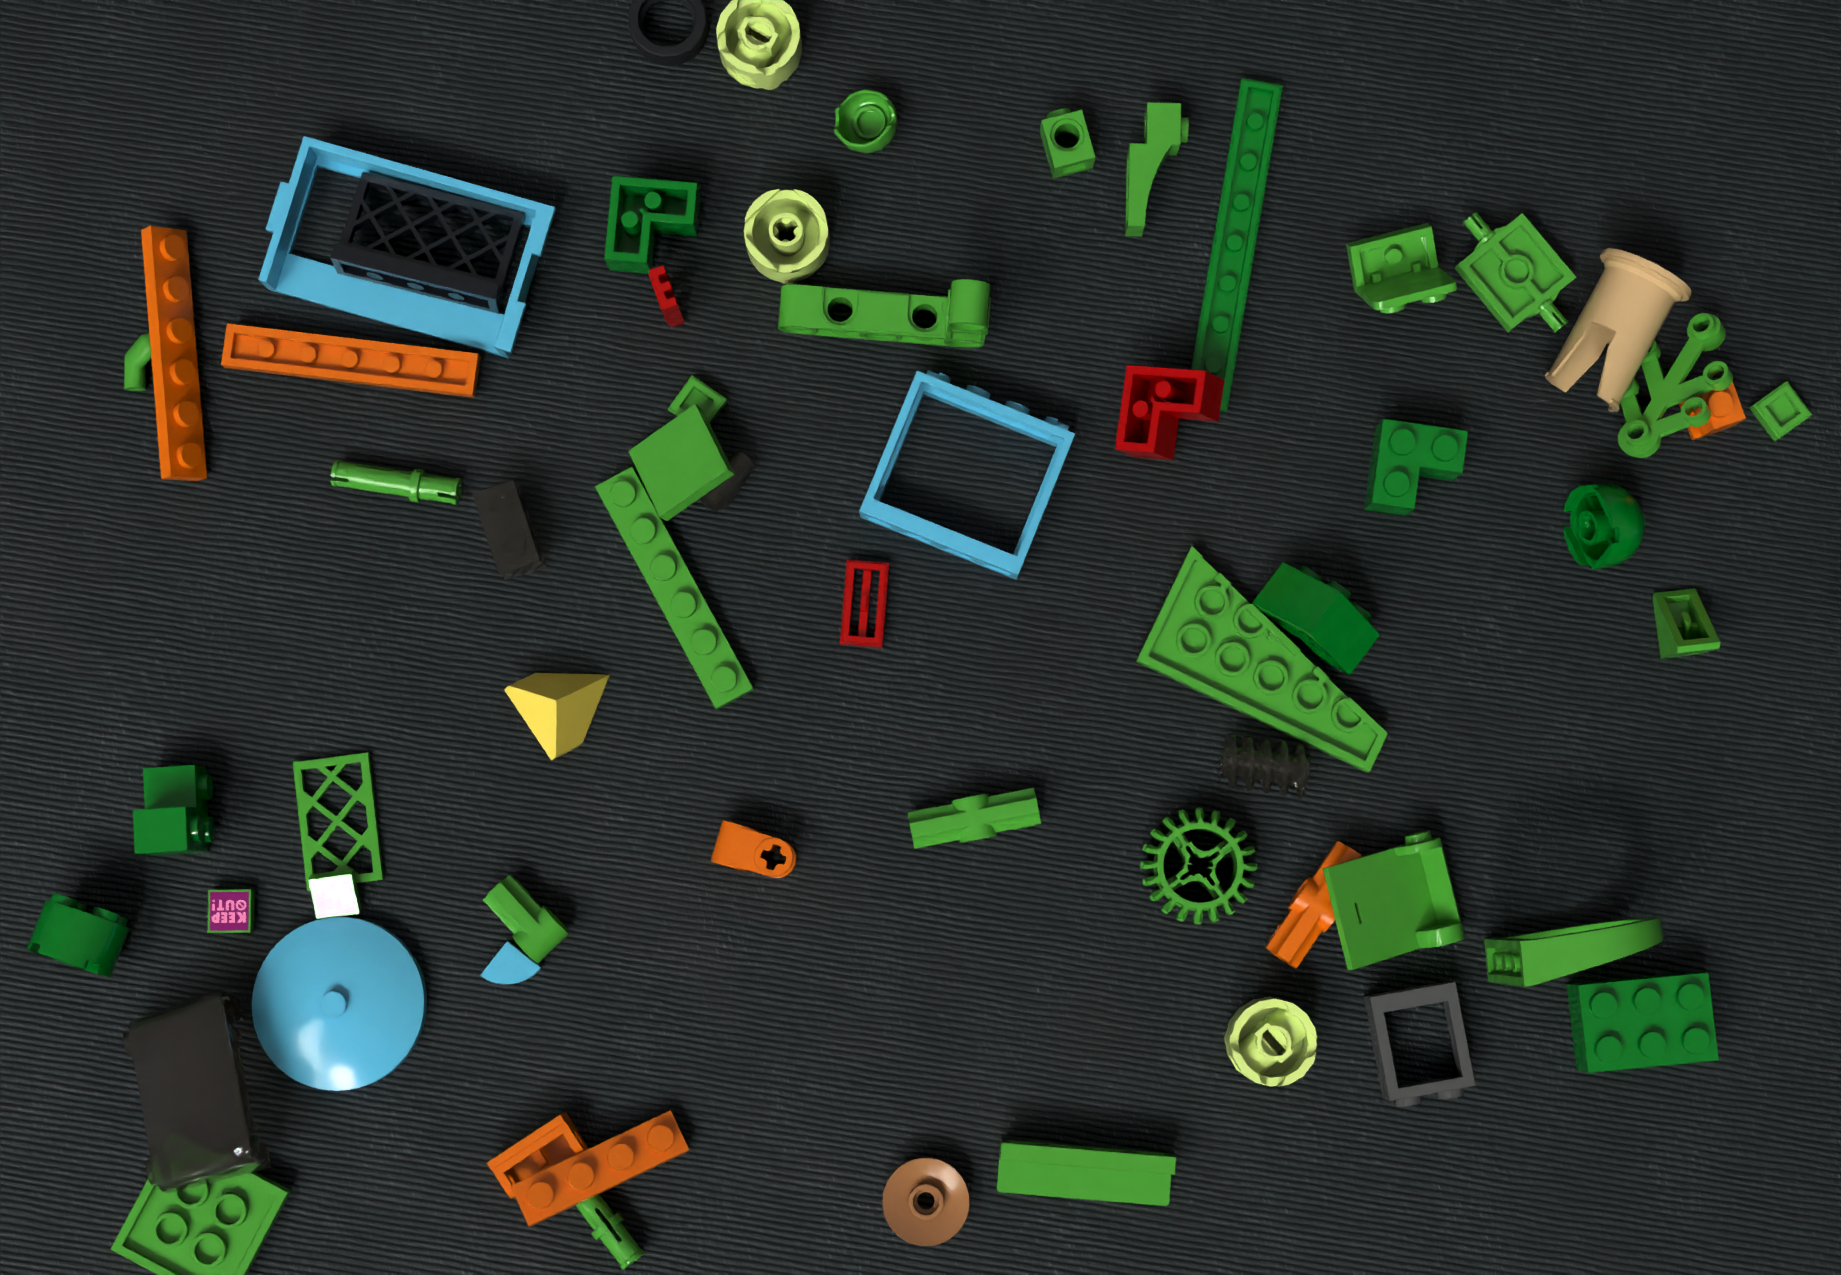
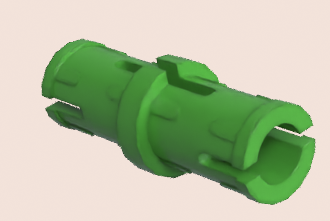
M600 1194L575 1205L594 1230L591 1235L596 1241L601 1239L621 1265L622 1270L626 1269L645 1253L621 1223L624 1220L619 1212L614 1214ZM595 1211H597V1212L599 1213V1215L602 1217V1219L605 1221V1223L601 1220V1218L598 1216V1214H597ZM610 1230H612V1232L615 1234V1236L618 1238L620 1242L616 1240V1238L613 1236Z

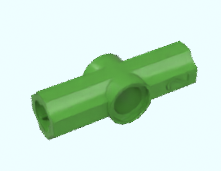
M1034 788L989 796L988 793L953 800L949 805L934 806L907 813L914 849L958 840L959 843H965L997 836V832L1017 830L1041 824Z

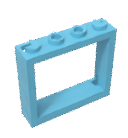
M928 370L925 374L916 371L859 510L860 518L1017 580L1075 433L1068 431L1069 426L1058 422L1056 418L1046 416L1043 421L1028 415L1030 409L1019 403L1006 401V404L1002 405L989 399L991 395L989 392L976 386L967 385L965 390L950 384L951 378L941 372L937 374ZM924 395L1056 447L1013 555L880 502Z

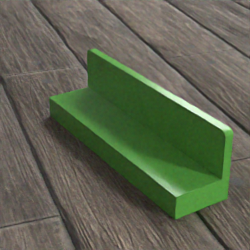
M1000 1139L997 1190L1001 1193L1167 1206L1170 1201L1171 1175H1175L1176 1157L1172 1153Z

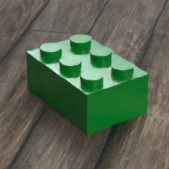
M1684 972L1566 984L1576 1070L1595 1073L1719 1061L1708 973Z

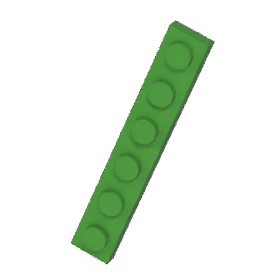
M633 467L595 486L715 709L718 710L753 691V686Z

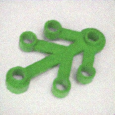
M1700 313L1690 320L1687 328L1689 339L1665 378L1659 361L1661 349L1654 340L1651 346L1652 349L1647 353L1641 364L1651 396L1649 405L1642 414L1636 397L1639 392V383L1635 378L1621 401L1626 423L1619 431L1618 444L1625 454L1637 458L1649 457L1658 450L1662 437L1690 426L1700 427L1709 421L1711 410L1707 403L1697 396L1712 390L1721 391L1728 388L1733 381L1732 372L1724 362L1714 361L1705 367L1702 376L1687 382L1684 381L1702 351L1714 350L1725 340L1726 330L1717 316L1709 313ZM1708 326L1706 330L1699 332L1702 328ZM1724 372L1721 378L1712 380L1715 374ZM1684 402L1681 412L1662 418L1667 408ZM1702 408L1698 415L1690 416L1693 410ZM1644 432L1641 437L1634 439L1639 433Z

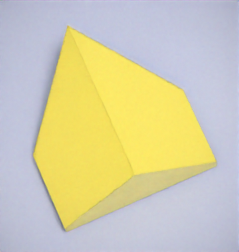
M534 673L507 686L504 690L549 758L553 760L579 747L584 742L610 675Z

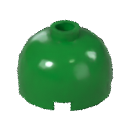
M1615 484L1581 485L1570 493L1565 503L1564 512H1571V527L1568 525L1563 526L1568 550L1579 565H1589L1592 567L1591 569L1610 568L1623 563L1637 552L1644 534L1645 517L1641 507L1631 493Z

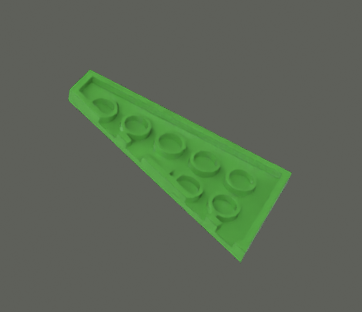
M1191 546L1136 662L1369 773L1388 733L1356 702L1348 698L1318 666L1316 667L1300 652V649L1257 607L1250 604L1221 573H1218Z

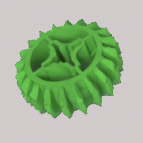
M1196 808L1194 810V821L1190 822L1187 812L1180 810L1177 813L1180 825L1176 826L1172 819L1166 817L1162 820L1163 826L1168 831L1166 835L1157 829H1152L1150 832L1152 838L1159 842L1157 847L1151 844L1143 845L1142 850L1148 854H1153L1154 858L1153 861H1141L1140 868H1153L1154 876L1142 879V884L1144 886L1157 884L1159 889L1152 892L1149 898L1151 901H1157L1162 896L1168 899L1161 908L1164 914H1168L1175 905L1179 907L1176 914L1177 921L1183 922L1187 917L1188 910L1193 911L1192 919L1194 924H1202L1203 911H1207L1211 922H1218L1219 914L1217 907L1221 906L1227 915H1232L1235 910L1228 900L1232 897L1239 903H1245L1247 897L1238 891L1239 886L1241 885L1245 888L1254 887L1255 882L1251 879L1243 878V872L1256 871L1257 864H1244L1243 856L1253 854L1255 849L1253 846L1240 849L1238 843L1248 835L1245 831H1240L1234 836L1229 833L1236 823L1234 819H1228L1222 827L1217 825L1220 819L1219 811H1212L1208 822L1204 821L1203 808ZM1190 830H1202L1215 835L1222 842L1207 851L1197 849L1191 841L1189 842L1183 833ZM1173 841L1178 848L1177 851L1181 856L1182 864L1180 869L1166 880L1164 857L1169 845ZM1230 852L1232 875L1227 887L1223 890L1216 877L1215 868L1217 863ZM1214 853L1216 854L1208 860L1209 867H1205L1208 870L1205 875L1206 877L1203 878L1201 874L1197 873L1187 875L1181 879V876L1189 871L1188 865H1192L1188 862L1191 855L1200 859L1210 857ZM1190 881H1195L1207 890L1213 899L1201 903L1192 902L1180 897L1174 891Z

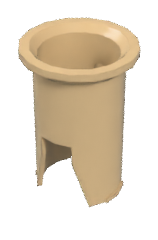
M1607 248L1600 254L1605 269L1550 371L1546 372L1545 378L1552 385L1563 392H1567L1599 359L1606 344H1608L1597 396L1609 404L1608 411L1618 412L1624 395L1674 303L1689 300L1692 293L1684 281L1661 266L1638 255L1619 249Z

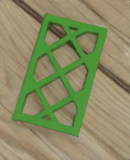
M370 753L293 761L307 891L311 892L309 877L311 874H315L313 858L318 852L338 866L334 871L352 869L349 863L363 845L371 851L373 872L359 874L354 870L356 883L384 880ZM361 763L363 783L357 791L338 777L347 764ZM336 766L333 771H330L327 767ZM317 768L327 776V779L316 793L311 796L305 792L303 770ZM333 782L352 795V798L337 816L318 802ZM358 801L366 806L368 828L363 835L343 821ZM314 807L333 821L318 841L310 836L308 814ZM338 826L357 840L343 860L324 847V844Z

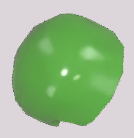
M863 89L851 93L835 109L834 133L852 151L865 154L881 151L890 144L897 130V111L895 105L886 95L879 91Z

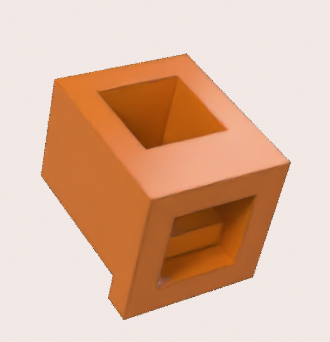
M1733 381L1724 390H1712L1697 396L1707 403L1711 410V417L1706 424L1700 427L1690 426L1687 429L1691 440H1695L1732 428L1746 419ZM1684 402L1679 403L1680 409ZM1696 408L1691 412L1690 416L1698 415L1702 408Z

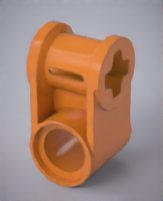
M722 820L710 862L744 872L748 870L772 878H782L793 871L797 856L793 847L779 838L759 833L758 830ZM777 846L781 847L780 854L786 857V862L784 865L777 864L774 870H770L771 862L765 860V855L767 852H775Z

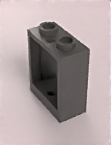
M1444 981L1363 996L1383 1099L1388 1101L1395 1100L1396 1107H1405L1422 1103V1095L1438 1093L1439 1099H1450L1464 1096V1088L1476 1086L1456 982ZM1444 1002L1457 1076L1398 1086L1384 1012Z

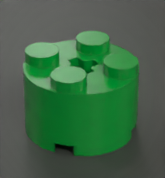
M53 893L50 901L45 900L26 950L111 978L130 930L126 927L128 919L95 906L92 914L87 913L86 909L88 906L78 903L77 900Z

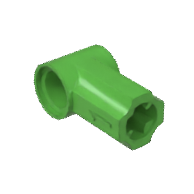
M512 875L499 882L483 899L514 933L512 937L519 947L536 963L544 959L570 934L564 924L547 907H541Z

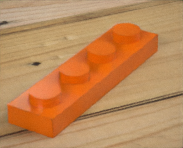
M670 1110L511 1185V1189L528 1227H531L688 1152L689 1148Z

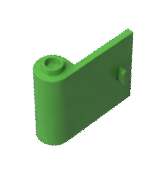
M1430 830L1404 836L1406 844L1323 868L1347 970H1355L1417 949L1448 945L1465 939L1441 837L1432 838Z

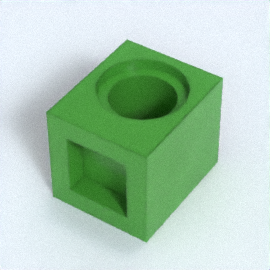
M1062 108L1047 114V119L1041 120L1040 135L1052 178L1055 179L1092 169L1095 162V154L1082 109L1071 112L1070 108ZM1061 133H1069L1076 138L1078 143L1074 147L1063 148L1056 143L1055 137Z

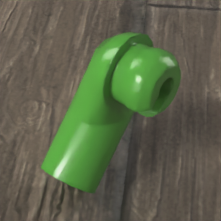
M149 333L141 334L124 356V390H146V364L151 359Z

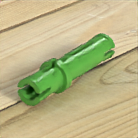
M336 459L331 470V477H336V479H331L333 487H345L409 497L411 502L420 503L424 499L458 505L462 495V488H458V486H462L461 478L426 474L424 469L415 468L413 472L344 462Z

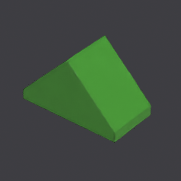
M1695 588L1653 593V606L1661 659L1705 654L1720 649L1719 637Z

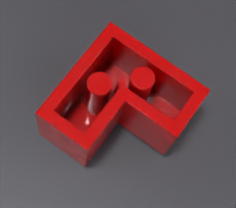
M1127 365L1115 450L1137 458L1173 461L1179 419L1219 422L1224 380L1202 370Z

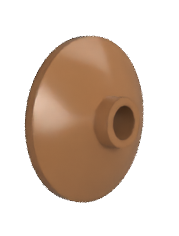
M917 1158L902 1164L888 1179L883 1192V1212L888 1225L901 1239L917 1246H934L951 1239L962 1228L969 1212V1193L962 1176L951 1165L935 1158ZM923 1192H929L934 1197V1204L929 1208H923L918 1204V1196Z

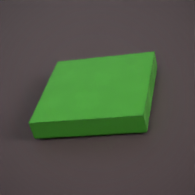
M696 404L628 451L659 517L665 521L670 520L735 474L703 409Z

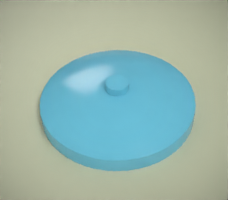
M331 917L315 920L287 934L274 946L262 963L252 994V1017L255 1031L268 1057L289 1077L304 1085L322 1090L341 1091L360 1088L374 1083L393 1072L404 1062L417 1044L427 1013L425 980L421 968L410 949L401 939L386 928L374 922L353 917Z

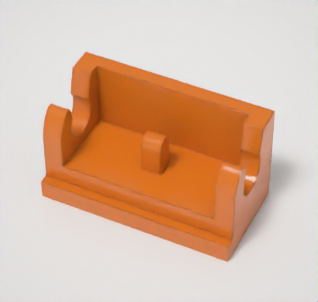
M564 1112L488 1161L487 1165L493 1171L507 1195L512 1199L515 1196L511 1185L589 1149L568 1114Z

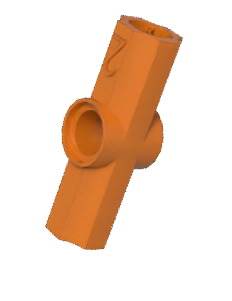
M1336 841L1312 878L1309 876L1297 890L1288 905L1289 912L1277 926L1278 928L1269 938L1264 948L1283 962L1297 969L1320 933L1326 932L1335 921L1323 868L1362 857V855L1349 846Z

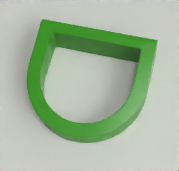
M1661 916L1621 919L1509 937L1484 939L1488 982L1523 987L1533 986L1635 954L1664 940Z

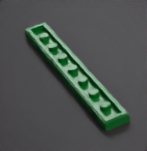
M1241 78L1190 369L1207 371L1224 380L1220 412H1226L1228 409L1283 87L1280 84Z

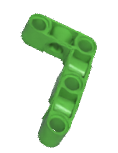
M954 280L951 282V290H948V297L810 285H783L780 294L778 330L802 335L979 348L984 346L985 336L988 335L991 304L990 284L979 280ZM843 304L851 309L852 315L849 319L838 322L830 318L829 311L833 306ZM920 311H927L934 315L936 323L930 328H919L913 322V317Z

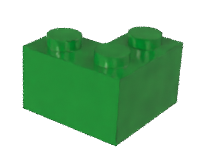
M612 176L604 256L609 270L642 274L650 273L649 270L653 266L656 233L697 237L701 203L698 184L693 182Z
M1382 419L1374 431L1364 510L1406 516L1415 509L1419 476L1454 481L1463 473L1468 431Z
M1282 562L1252 603L1274 625L1302 639L1322 661L1351 675L1380 636L1376 629L1368 622L1371 615L1359 605L1350 602L1351 593L1337 582L1330 580L1328 584H1325L1319 575L1306 566H1301L1298 570Z
M184 765L143 768L145 809L133 810L135 854L160 856L210 852L209 843L214 842L215 825L213 818L208 817L207 800L212 799L213 782L211 775L206 774V767Z

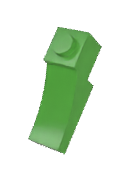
M1147 102L1144 113V144H1129L1126 164L1125 236L1142 237L1145 228L1148 196L1153 181L1168 156H1177L1180 143H1187L1189 121L1188 117H1181V103Z

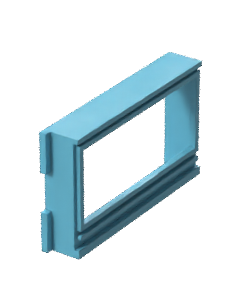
M304 136L289 184L280 181L266 226V231L273 233L258 280L267 289L510 358L526 309L525 301L539 257L542 256L556 208ZM318 168H325L356 178H361L362 172L525 212L524 225L531 227L505 314H497L337 274L334 266L291 254Z

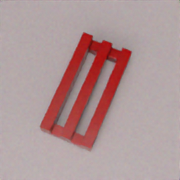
M664 265L650 269L648 275L668 326L672 328L685 323Z
M847 559L840 645L883 647L889 563ZM855 569L863 570L858 636H849ZM872 571H880L875 636L872 638L866 637Z

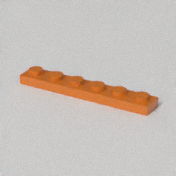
M149 226L141 230L161 479L199 481L207 478L187 231Z
M227 323L221 365L229 369L475 398L481 356L478 353Z

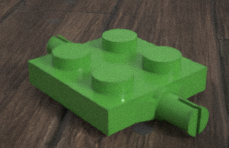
M1475 212L1463 222L1479 243L1474 251L1455 267V270L1508 333L1525 319L1538 314L1541 315L1554 333L1569 322L1552 302L1555 301L1559 292L1570 284L1576 276L1523 213L1508 225L1493 231L1479 216L1478 212Z

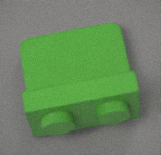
M1428 223L1346 243L1354 292L1374 310H1380L1381 313L1387 314L1401 311L1405 308V304L1419 300L1423 303L1438 302L1447 297L1446 293L1457 290L1456 280L1438 267L1432 226Z

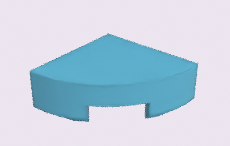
M507 941L480 976L498 984H515L530 979L543 967L510 941Z

